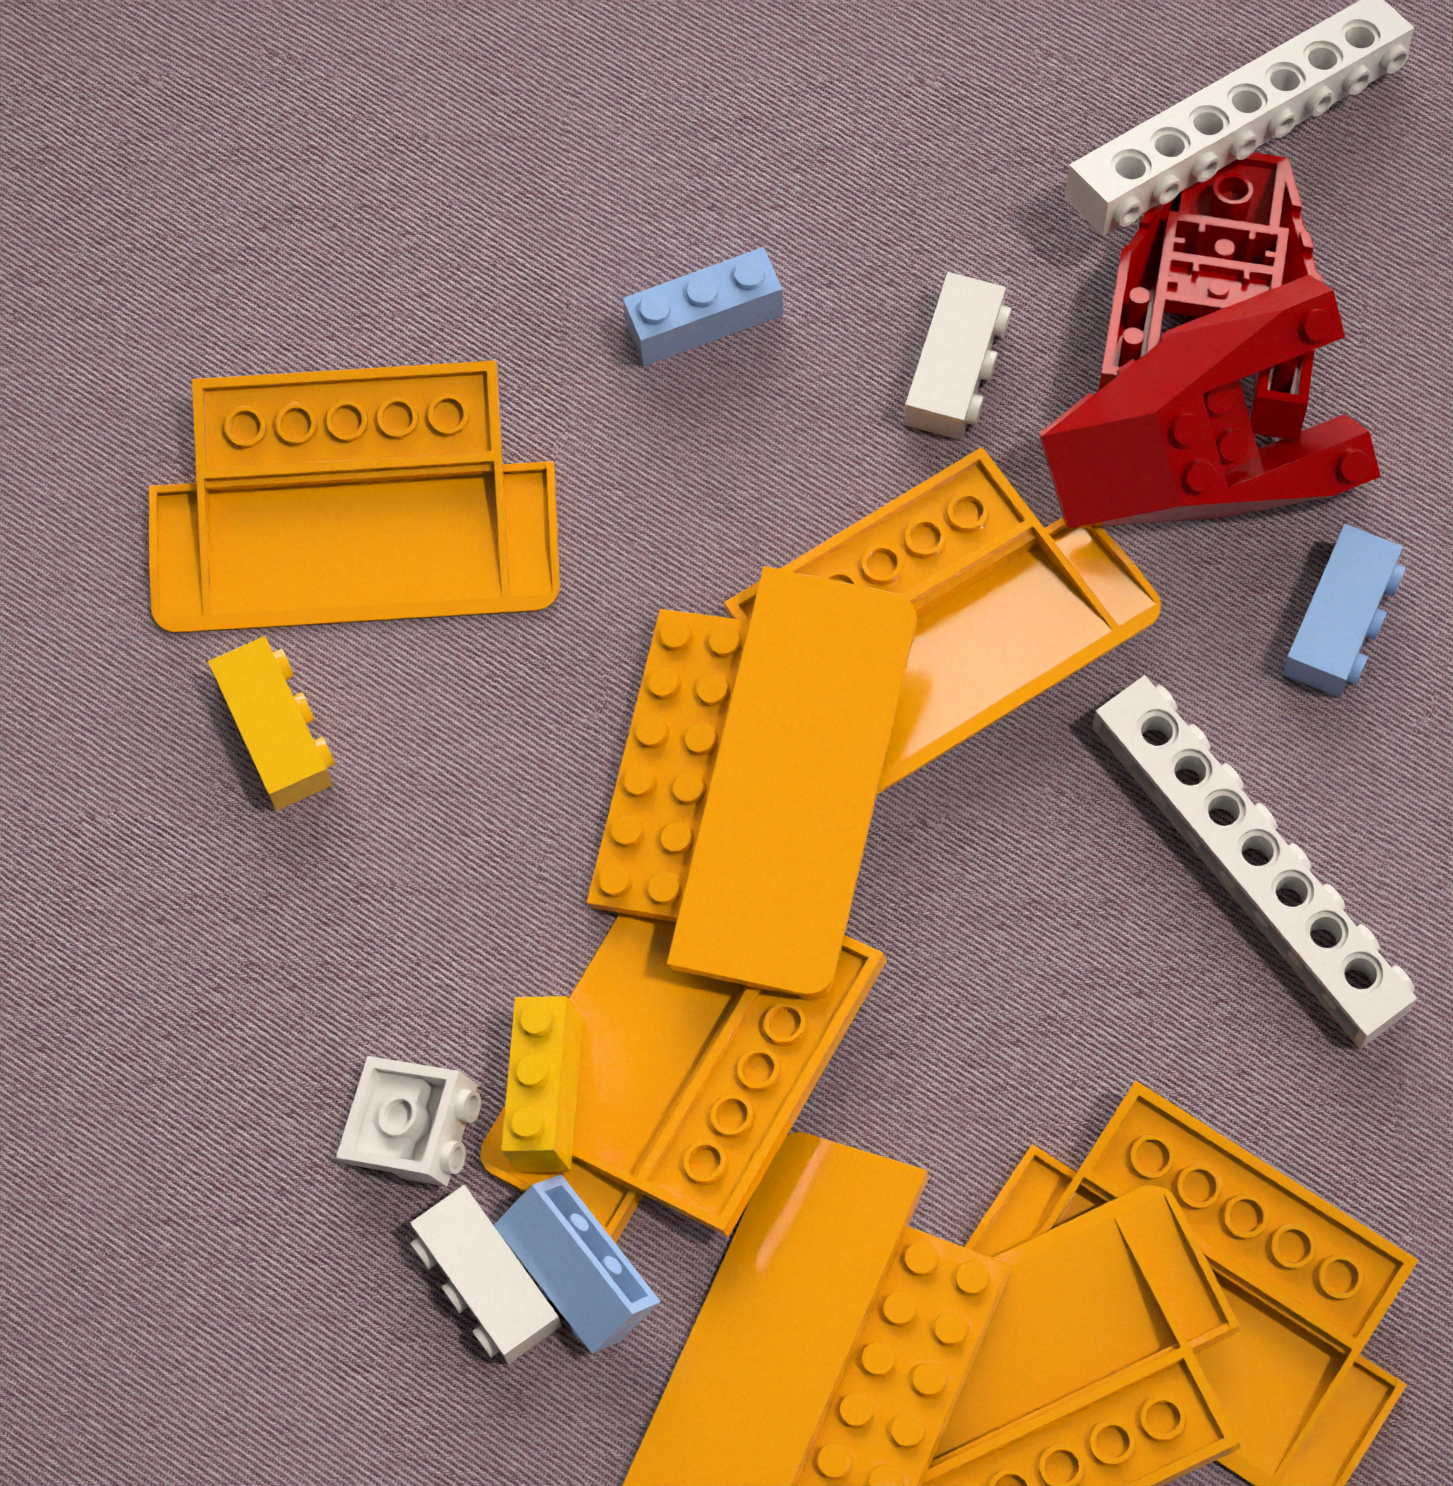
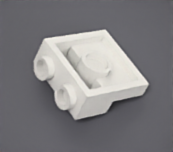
M367 1056L336 1158L348 1165L392 1172L401 1179L447 1187L451 1174L459 1173L465 1162L466 1151L461 1140L466 1123L474 1122L480 1112L481 1098L476 1091L478 1084L460 1071Z

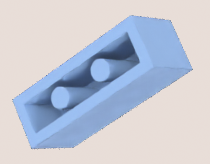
M764 247L623 298L625 324L643 366L783 316L782 287Z
M1344 524L1287 656L1282 675L1338 698L1341 697L1347 682L1357 685L1368 659V656L1360 653L1366 637L1376 641L1387 611L1379 609V605L1385 593L1395 596L1406 567L1397 564L1403 546Z
M562 1174L531 1185L494 1224V1227L503 1237L516 1258L523 1263L536 1280L541 1293L553 1302L570 1324L574 1336L581 1343L585 1344L592 1354L621 1342L661 1302Z

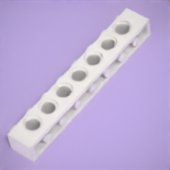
M1360 0L1071 163L1068 170L1065 199L1102 236L1120 226H1129L1149 209L1158 204L1169 203L1179 192L1198 181L1205 182L1209 180L1219 169L1236 159L1243 160L1247 158L1257 147L1269 140L1285 136L1294 126L1311 116L1322 115L1332 104L1349 94L1356 95L1360 93L1370 82L1386 73L1391 74L1398 71L1409 58V47L1414 27L1384 0Z
M1144 675L1095 711L1092 729L1355 1045L1362 1049L1410 1012L1417 999L1412 993L1415 991L1412 981L1400 967L1396 965L1391 967L1378 952L1380 950L1379 943L1371 931L1362 924L1356 926L1343 911L1346 908L1345 903L1338 892L1327 883L1323 886L1311 873V863L1305 853L1296 844L1291 843L1288 845L1276 831L1277 823L1269 810L1261 803L1256 805L1252 803L1242 791L1244 785L1237 772L1227 763L1220 765L1209 752L1210 744L1204 733L1194 724L1188 726L1177 714V705L1171 694L1162 685L1155 687ZM1149 730H1157L1165 734L1168 742L1161 746H1154L1147 743L1142 734ZM1183 769L1193 770L1200 776L1202 782L1193 786L1185 785L1176 778L1175 773ZM1214 809H1224L1233 815L1235 822L1227 826L1218 825L1211 820L1208 813ZM1247 849H1258L1267 856L1269 863L1263 866L1251 865L1244 859L1242 852ZM1281 889L1294 890L1300 895L1303 903L1296 907L1286 906L1278 900L1276 892ZM1316 929L1327 930L1335 937L1337 945L1331 948L1320 947L1313 942L1310 932ZM1350 970H1359L1365 973L1370 979L1371 987L1367 989L1352 987L1346 981L1344 973Z

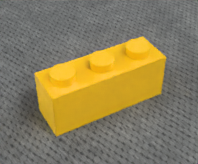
M263 636L209 660L208 663L275 810L282 809L333 786L327 768L336 765L324 737L313 740L306 724L315 721L303 692L295 696L291 693L286 680L295 676L283 649L281 648L273 652L266 636Z
M567 996L515 997L501 1151L518 1172H571L583 1018Z

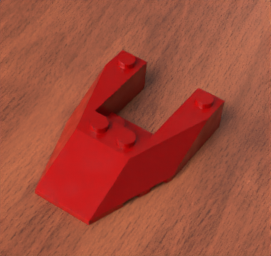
M1253 152L1243 160L1236 159L1219 169L1209 180L1205 182L1198 181L1179 192L1169 203L1158 204L1146 211L1139 223L1137 232L1130 243L1125 245L1121 251L1099 390L1117 377L1116 371L1132 358L1137 361L1159 343L1163 312L1203 317L1307 275H1311L1323 283L1322 275L1317 273L1312 255L1314 247L1310 232H1306L1302 219V204L1289 157ZM1315 350L1256 373L1250 422L1254 434L1299 441L1308 406Z
M1307 275L1167 330L1160 336L1161 342L1137 361L1132 358L1116 371L1118 376L1094 395L1088 393L1038 433L1065 526L1068 528L1223 518L1335 496L1380 478L1381 475L1369 430L1346 414L1301 431L1299 441L1283 438L1257 448L1239 380L1345 338L1334 290L1311 275Z

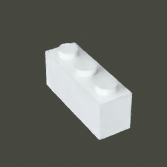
M947 272L905 403L904 425L961 441L963 440L967 425H977L984 402V396L977 395L982 379L991 381L998 357V352L992 351L991 348L995 335L1005 336L1012 308L1004 306L1006 287Z
M465 1185L410 1222L415 1234L418 1236V1238L410 1243L428 1270L437 1264L449 1281L442 1285L441 1288L460 1314L467 1308L471 1311L480 1324L472 1332L490 1358L500 1352L509 1365L562 1326L554 1309Z

